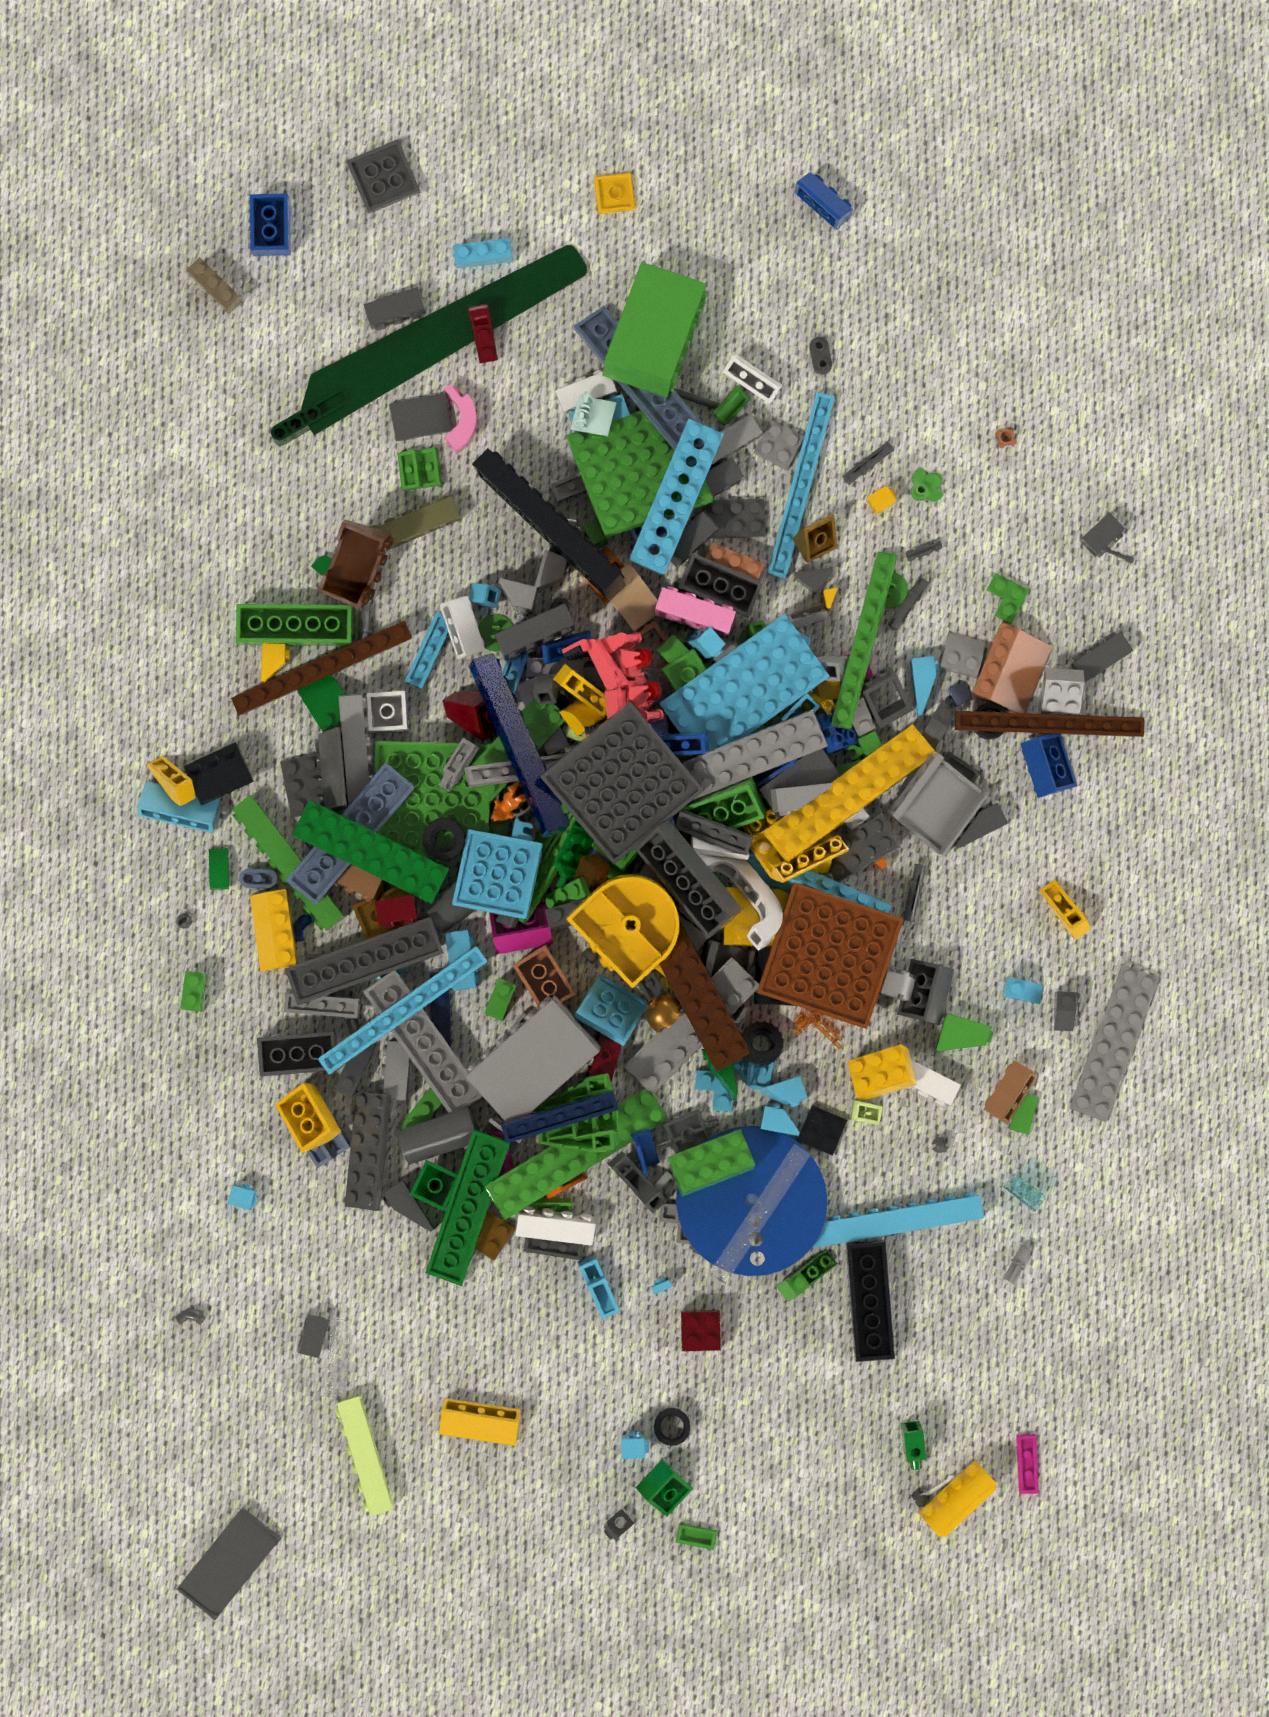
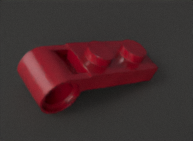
M487 304L468 307L479 364L498 360Z

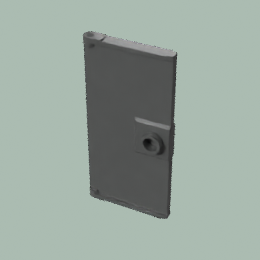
M242 1507L177 1587V1590L207 1613L213 1620H216L269 1552L281 1540V1536Z

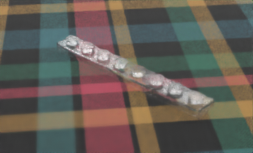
M796 1144L793 1145L711 1269V1275L723 1283H727L811 1154Z

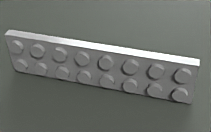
M810 710L681 763L704 789L696 797L699 798L825 748L828 744L814 711Z
M1122 964L1069 1109L1104 1122L1107 1121L1157 985L1158 977Z
M396 971L388 973L363 991L379 1015L411 993ZM423 1008L391 1031L449 1114L465 1109L483 1097L465 1077L468 1073Z

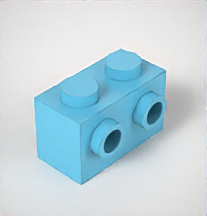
M630 1431L629 1435H621L622 1459L645 1458V1453H649V1440L645 1439L644 1434L640 1435V1431Z

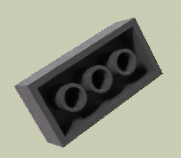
M563 604L496 633L495 640L504 660L512 662L519 659L520 655L525 652L531 654L537 651V647L542 644L554 641L559 637L564 638L573 635L572 632L575 631V624L566 604Z
M336 1032L257 1038L260 1076L326 1071L318 1058L337 1045Z

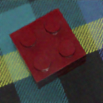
M414 895L375 901L378 924L385 929L395 928L397 923H403L406 926L414 923L415 920H420L417 901Z
M720 1310L681 1311L682 1351H721Z

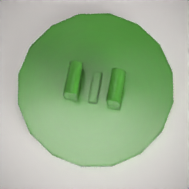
M893 572L884 605L886 609L900 606L907 596L908 585L905 579L898 573Z
M493 614L485 617L480 622L478 629L484 640L485 649L493 652L500 651L495 640V634L513 626L508 618L503 615Z

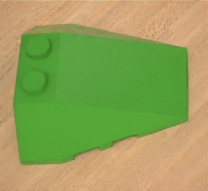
M602 1074L584 1079L582 1083L571 1086L562 1094L555 1095L536 1107V1113L613 1090L609 1075ZM618 1110L538 1134L539 1144L596 1153L614 1150L620 1137Z

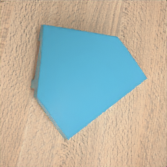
M744 1058L733 1065L745 1081V1084L751 1089L760 1090L772 1084L775 1062H772L770 1065L760 1066L754 1065Z

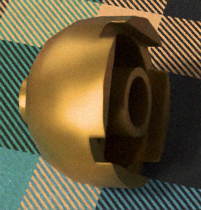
M660 995L657 998L652 997L647 1003L648 1008L646 1009L645 1017L651 1028L655 1032L661 1033L663 1031L660 1029L663 1027L668 1029L681 1014L679 1009L682 1006L679 1000L671 995Z

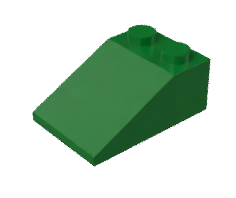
M332 675L297 690L322 732L336 727L341 728L338 695L345 694Z

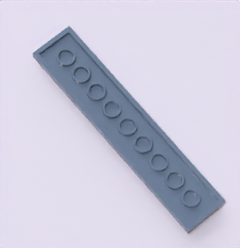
M602 306L574 325V330L604 365L605 357L618 322L607 308ZM617 381L674 451L688 419L702 424L675 390L673 392L670 391L666 398L665 396ZM694 440L693 445L696 449L704 447L702 440ZM688 457L686 464L689 467H694L696 459Z

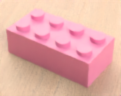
M667 586V588L662 587L655 608V615L695 629L711 627L719 637L728 639L736 611H733L731 606L722 604L721 607L715 605L713 600L706 598L700 600L692 593L686 592L682 594L678 592V589Z

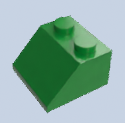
M426 1160L409 1195L446 1212L458 1175Z
M664 1460L655 1465L648 1475L635 1487L648 1503L666 1517L693 1490Z

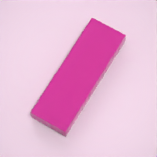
M1036 1434L1016 1435L1019 1494H1039Z

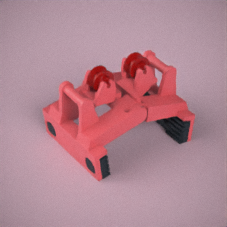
M639 632L632 634L618 633L603 639H581L562 650L566 661L577 660V658L591 657L607 688L605 692L607 719L626 705V697L627 703L631 701L649 724L663 718L662 710H647L655 700L660 698L662 690L657 682H646L644 672L640 669L651 664V652L646 648L632 649L642 640V635ZM601 724L584 727L586 737Z

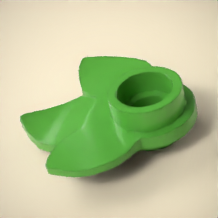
M922 467L913 473V486L911 487L913 499L917 501L927 499L935 502L944 496L941 490L938 489L942 483L941 474L929 473L927 475Z

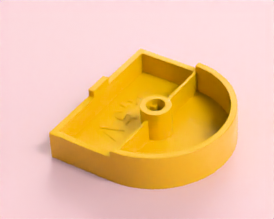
M625 874L605 881L566 916V920L631 988L635 987L670 954L679 933L678 911L673 898L661 884L642 875ZM628 920H630V921L634 920V921H635V922H634V925H635V926H634V927H632V926L627 927V921H628Z

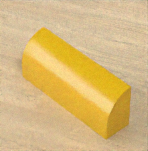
M606 687L605 689H602V693L605 694V692L607 691ZM579 699L559 712L577 737L585 732L584 727L595 725L607 716V712L603 717Z
M444 1398L439 1434L516 1446L521 1410Z

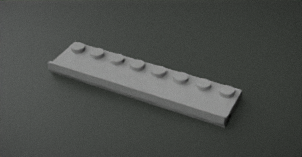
M733 957L711 977L731 1016L759 986V983ZM683 1008L679 1010L681 1014L668 1029L665 1027L660 1029L663 1032L656 1033L624 1065L652 1095L702 1046Z

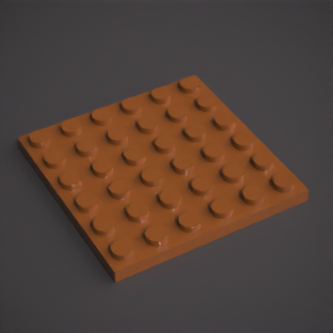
M793 882L783 911L782 924L775 935L757 993L867 1029L904 919Z

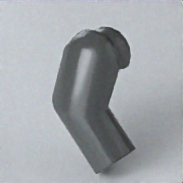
M191 1307L175 1316L179 1324L188 1319L196 1321L198 1324L203 1323L205 1320L201 1310Z

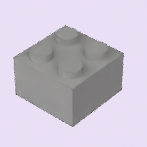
M1045 667L1040 697L1041 712L1080 715L1085 685L1084 671Z

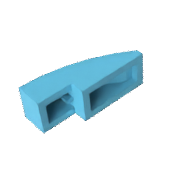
M593 1254L581 1261H577L601 1318L604 1319L620 1312L596 1255Z

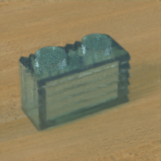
M1013 1173L1003 1185V1188L1032 1211H1036L1046 1199V1195H1043L1040 1190H1037L1034 1185L1028 1183L1018 1173Z

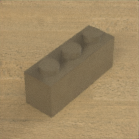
M200 257L186 270L188 275L228 314L242 302L240 296Z

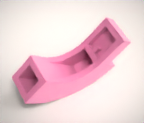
M449 384L444 388V391L459 409L460 419L457 426L445 435L444 438L454 452L458 454L467 447L475 434L477 415L470 396L467 394L461 398L463 396L461 391L456 386L453 388Z

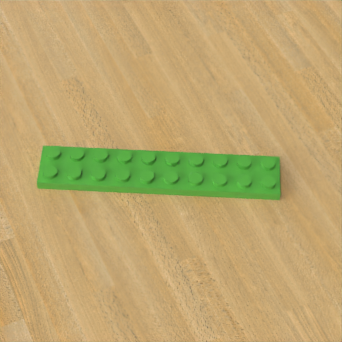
M645 1088L618 1105L620 1137L616 1149L596 1153L550 1146L484 1186L504 1220L633 1142L631 1134L648 1128L652 1130L667 1121L668 1118L655 1096Z

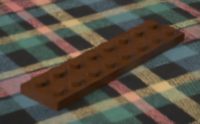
M679 919V933L675 946L659 965L716 1072L751 1054V1051Z

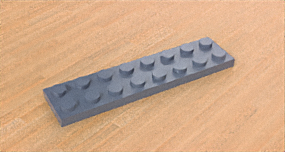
M385 762L341 815L378 832L415 786ZM314 846L288 876L286 881L316 905L350 864Z

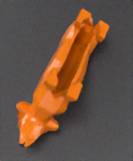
M541 778L514 783L509 788V791L504 794L503 801L499 799L494 801L495 806L491 820L503 821L510 818L513 819L514 813L512 810L518 808L544 784V781Z

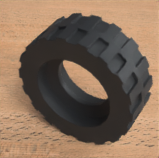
M436 819L429 823L423 832V846L426 852L437 860H451L457 857L465 846L466 836L464 830L459 823L452 819ZM440 830H448L454 837L453 844L447 849H441L435 843V835Z
M756 1021L745 1028L742 1036L751 1051V1054L745 1056L747 1061L760 1066L770 1065L772 1062H775L782 1051L784 1043L779 1029L766 1021ZM758 1035L766 1036L771 1042L770 1049L765 1052L757 1051L752 1045L753 1038Z

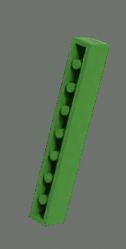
M249 795L232 808L235 812L232 816L239 824L243 823L245 825V833L250 839L255 838L258 842L256 845L258 850L262 854L266 853L270 859L267 861L273 869H279L281 872L279 877L287 884L286 879L302 860L255 799ZM292 886V894L297 900L299 898L302 899L305 903L303 908L309 915L312 913L315 916L316 920L314 922L320 930L324 928L328 931L345 918L327 893L315 905Z

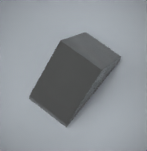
M833 568L794 572V579L816 595L832 575Z

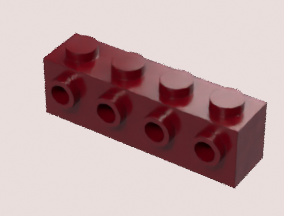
M597 1032L596 1039L599 1040L598 1043L601 1045V1048L593 1057L592 1066L588 1065L585 1076L591 1077L608 1074L612 1082L622 1045Z

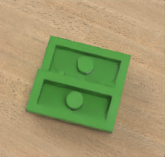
M438 448L397 453L403 491L443 486Z

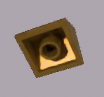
M833 514L802 529L792 538L805 562L809 563L838 548L835 517Z

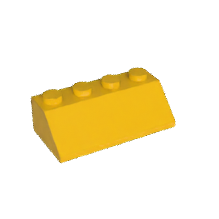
M288 890L269 891L250 896L260 972L297 965L298 958Z

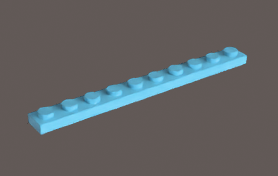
M816 392L767 575L786 579L795 546L792 538L798 533L832 410L834 396Z
M474 947L322 1055L318 1060L330 1075L488 961L478 947Z

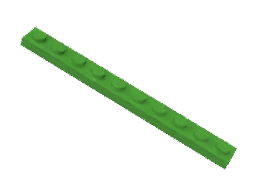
M877 552L831 724L833 727L852 728L897 561V555L894 553Z

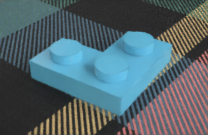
M696 1070L695 1089L714 1091L712 1110L732 1112L733 1099L711 1071Z

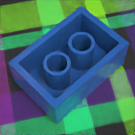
M287 193L250 194V251L253 256L291 255L290 199Z

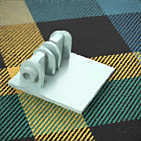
M584 392L578 398L571 430L608 436L616 402L595 399L591 396L590 392Z

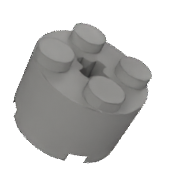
M888 967L879 995L882 993L890 998L910 1002L916 980L915 975L903 970H899L897 973L896 970Z

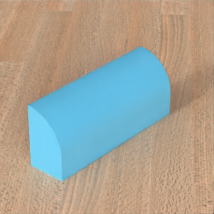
M146 781L137 806L138 816L213 833L220 808V798L201 806L196 796L189 803L179 806L168 796L160 784Z

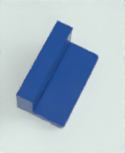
M649 1128L631 1134L639 1165L645 1177L648 1176L646 1167L660 1163Z

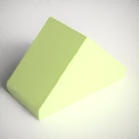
M853 1100L850 1120L879 1125L883 1106Z

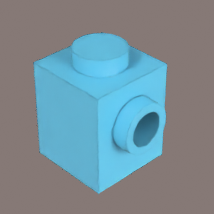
M473 583L469 601L482 607L497 608L501 589L488 584Z
M244 1183L241 1186L232 1185L227 1204L252 1210V1207H256L259 1196L256 1195V1190H252L253 1186Z

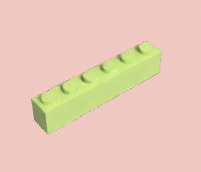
M361 1395L339 1401L335 1411L337 1417L342 1419L341 1431L343 1437L347 1436L349 1444L346 1445L349 1456H353L354 1463H352L354 1474L359 1476L360 1482H357L360 1494L364 1493L365 1501H363L365 1511L369 1512L370 1516L392 1510L394 1508Z

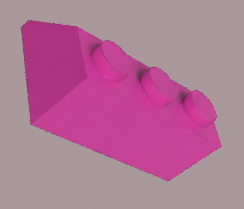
M546 902L538 903L526 924L518 920L515 929L497 922L499 914L489 912L496 954L553 944L552 932L549 928L545 909H547Z

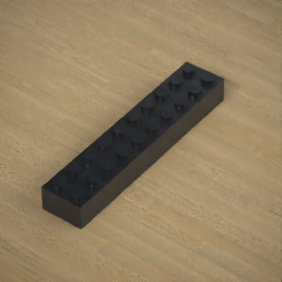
M487 448L472 463L478 476L606 599L611 601L626 586L623 580L625 577L620 568L615 564L611 565L608 557L602 551L598 553L595 545L588 538L585 540L581 531L576 526L572 527L568 523L569 520L562 513L558 514L555 511L556 508L548 500L545 502L541 493L536 488L532 490L528 485L529 482L522 475L519 477L513 466L509 463L506 464L496 450L492 452Z

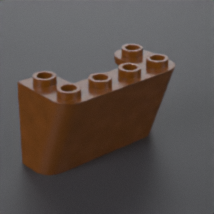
M345 519L341 523L336 537L338 544L329 570L323 574L318 592L360 609L364 604L367 605L369 600H372L376 590L373 588L375 583H378L382 573L379 571L381 566H384L387 561L388 555L385 554L388 548H391L394 538H392V533Z

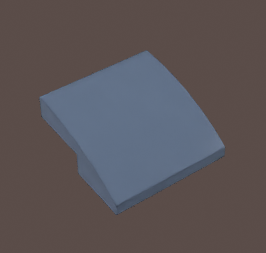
M340 1126L339 1128L342 1132L330 1140L328 1144L325 1143L307 1151L317 1168L350 1148L351 1143Z

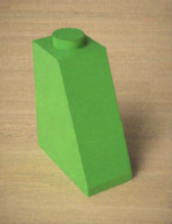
M946 1013L935 1051L985 1046L987 1042L990 1043L992 1040V1027Z

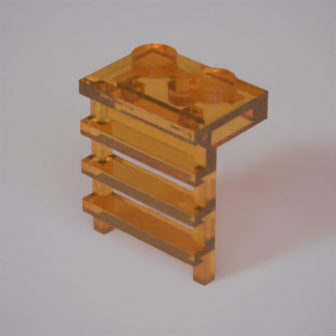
M806 1009L804 1012L800 1011L793 1018L795 1021L793 1022L792 1031L797 1036L812 1023L838 1049L842 1048L837 1042L843 1039L840 1036V1030L838 1028L834 1030L831 1027L832 1022L830 1020L825 1022L822 1014Z

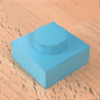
M664 1277L653 1281L655 1285L651 1286L654 1294L672 1287L670 1280H665Z

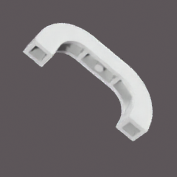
M697 853L712 872H719L730 878L757 910L760 922L751 928L746 937L758 951L767 946L778 932L783 919L780 902L770 887L745 859Z

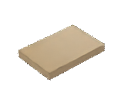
M629 563L621 569L625 577L623 580L626 586L610 602L634 632L656 616L655 608L658 600Z

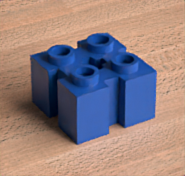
M834 711L831 712V715L824 713L816 717L828 744L827 747L822 748L827 756L859 743L853 729L832 726L831 722Z

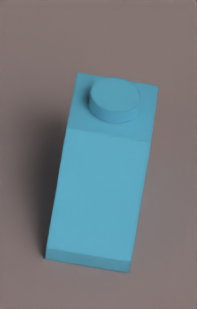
M1007 977L1005 978L1002 997L1040 1004L1043 985Z
M801 1076L760 1089V1092L782 1105L790 1104L791 1107L802 1104L801 1100L807 1098Z
M769 1103V1106H764L760 1129L799 1136L798 1129L785 1110L780 1109V1105Z

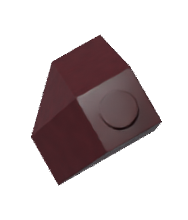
M500 689L459 691L452 693L442 700L446 717L482 741L496 733L498 728L496 723L499 714L503 713L505 707Z

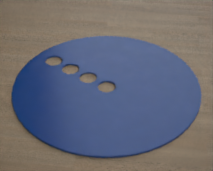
M742 1126L728 1129L704 1142L706 1143L741 1129L755 1163L753 1170L683 1197L677 1187L676 1195L680 1225L693 1248L712 1265L729 1273L743 1276L773 1274L798 1262L816 1243L823 1229L827 1214L826 1185L813 1157L793 1138L784 1133L760 1129L761 1127ZM748 1194L758 1196L759 1204L756 1207L750 1208L745 1204V1197ZM750 1213H757L760 1216L761 1223L758 1226L751 1227L748 1225L747 1216ZM758 1232L762 1235L763 1241L759 1246H752L749 1243L748 1237L751 1233ZM756 1251L761 1252L765 1257L764 1263L759 1266L752 1264L750 1260L751 1254Z

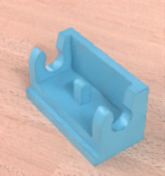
M515 818L510 837L533 841V836L527 834L531 832L530 829L533 828V825Z

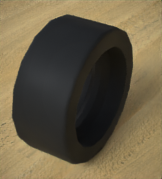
M985 703L976 710L980 712L987 710L1006 712L1001 705L996 703ZM974 731L979 737L986 740H994L1004 733Z
M664 1409L655 1418L654 1432L657 1439L664 1445H679L689 1436L691 1429L690 1421L687 1415L680 1409ZM674 1415L682 1420L684 1428L680 1436L668 1438L663 1435L660 1426L665 1417Z

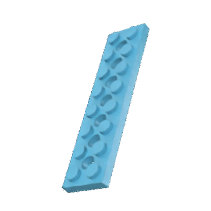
M688 419L629 561L663 576L665 575L723 438V433ZM694 440H702L704 447L696 449L693 445ZM688 457L696 459L694 467H689L686 464ZM681 474L688 476V484L683 485L679 482L678 478ZM673 492L681 494L680 502H674L671 499ZM667 509L672 510L674 513V518L671 520H667L664 517V511ZM658 527L666 529L667 534L665 537H659L656 534ZM650 545L658 546L659 553L657 555L650 554Z

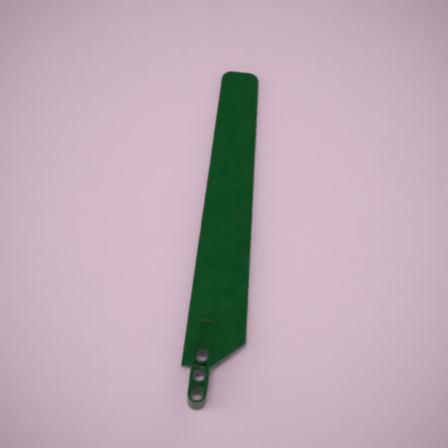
M565 245L312 373L301 410L272 427L271 436L274 443L283 446L311 430L313 435L318 434L474 342L468 307L487 304L492 330L584 277L587 273L585 262L574 246ZM310 413L318 414L315 419L308 418ZM300 422L301 426L299 428H292L293 423ZM280 431L285 433L282 438L275 437L276 433Z

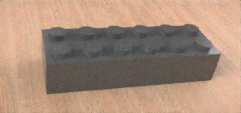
M670 820L657 826L635 848L708 938L721 931L743 910Z

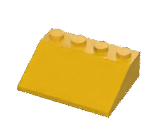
M725 887L743 910L724 927V945L754 946L746 936L751 928L760 922L759 913L738 887ZM771 889L779 900L783 913L789 893L780 889ZM774 938L767 946H772Z

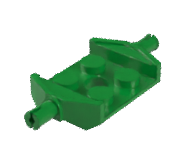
M574 821L553 863V866L559 871L558 874L561 875L555 885L560 889H563L569 877L573 878L583 875L584 872L579 868L593 843V839L578 821Z

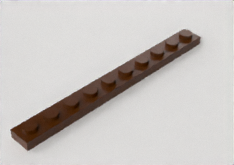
M402 621L234 696L231 700L238 716L243 715L413 639L406 621Z
M955 711L954 730L1144 737V717Z

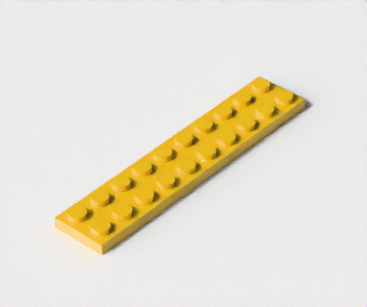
M912 724L831 782V788L800 809L791 811V815L784 816L766 829L763 834L785 861L789 863L921 767L930 753L936 751Z

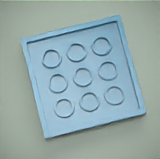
M468 829L452 905L528 920L543 844Z

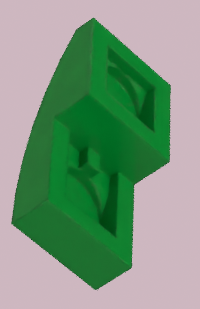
M228 848L209 849L210 890L229 889Z

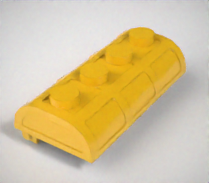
M974 1460L926 1506L918 1511V1514L939 1537H946L997 1490V1483Z

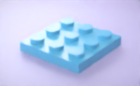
M599 974L575 1013L574 1018L624 1046L644 1013L648 1002Z

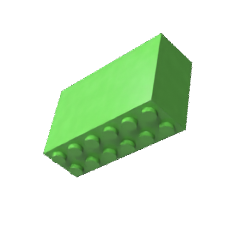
M641 262L606 354L602 376L667 398L669 392L674 391L677 376L680 375L683 360H685L688 353L689 343L691 344L695 327L697 328L701 311L703 312L708 294L705 291L706 283Z

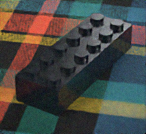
M886 1242L845 1243L854 1359L856 1362L895 1359Z

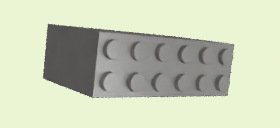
M548 995L540 1002V1008L537 1011L532 1009L524 1018L526 1021L523 1023L519 1021L511 1028L509 1036L504 1034L497 1041L494 1049L492 1047L488 1048L481 1056L482 1060L478 1061L476 1059L467 1069L468 1073L465 1077L506 1122L530 1114L600 1051L601 1045L574 1018V1015L556 995L552 997Z

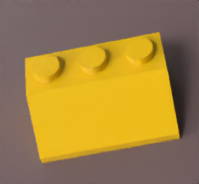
M302 1083L275 1104L301 1153L328 1143L342 1132L316 1085L313 1083Z

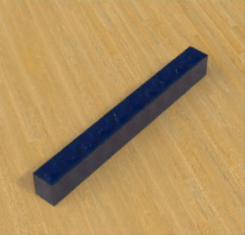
M494 653L472 659L468 667L543 838L565 832L569 826V817L563 812L562 802L539 776L546 770V765L538 755V747L533 743L531 731L523 721V713L516 705V697L508 687V679L501 671L499 659L495 657Z

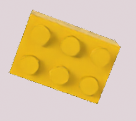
M902 1044L847 1061L856 1098L862 1101L917 1085L908 1048Z

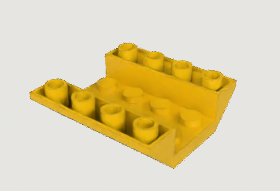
M771 809L766 812L763 819L742 826L745 833L754 836L750 846L752 853L769 877L782 883L849 851V848L839 835L832 837L828 833L787 863L763 834L766 829L779 821Z

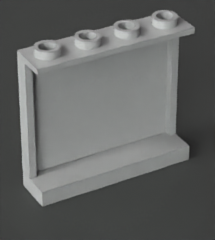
M931 752L887 814L934 852L945 856V854L952 850L956 839L963 835L967 824L974 820L978 809L985 805L989 794L980 790L943 760L944 757L942 755Z

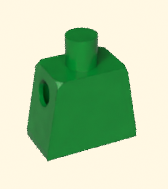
M920 1421L900 1423L906 1461L910 1462L911 1470L922 1469L921 1460L926 1459L921 1423Z

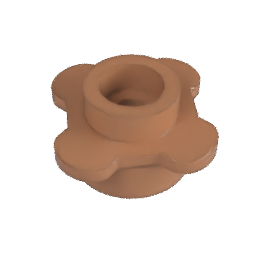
M1009 427L1002 431H996L995 436L998 437L999 441L998 447L1004 448L1007 445L1014 446L1016 444L1012 428Z

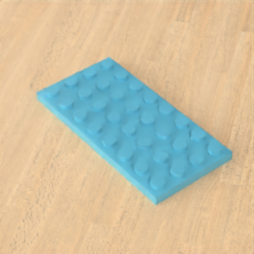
M783 614L663 700L659 705L680 733L708 732L710 751L748 736L830 676L788 617Z

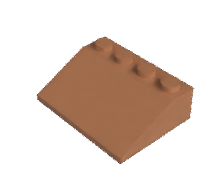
M1001 622L971 695L989 703L999 704L1010 712L1025 713L1052 646L1020 629Z

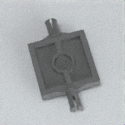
M699 1109L662 1124L667 1140L657 1143V1147L664 1145L658 1148L659 1151L670 1147L677 1154L698 1146L711 1138L710 1129L719 1126V1122L715 1123L718 1121L717 1118L706 1122L702 1118Z

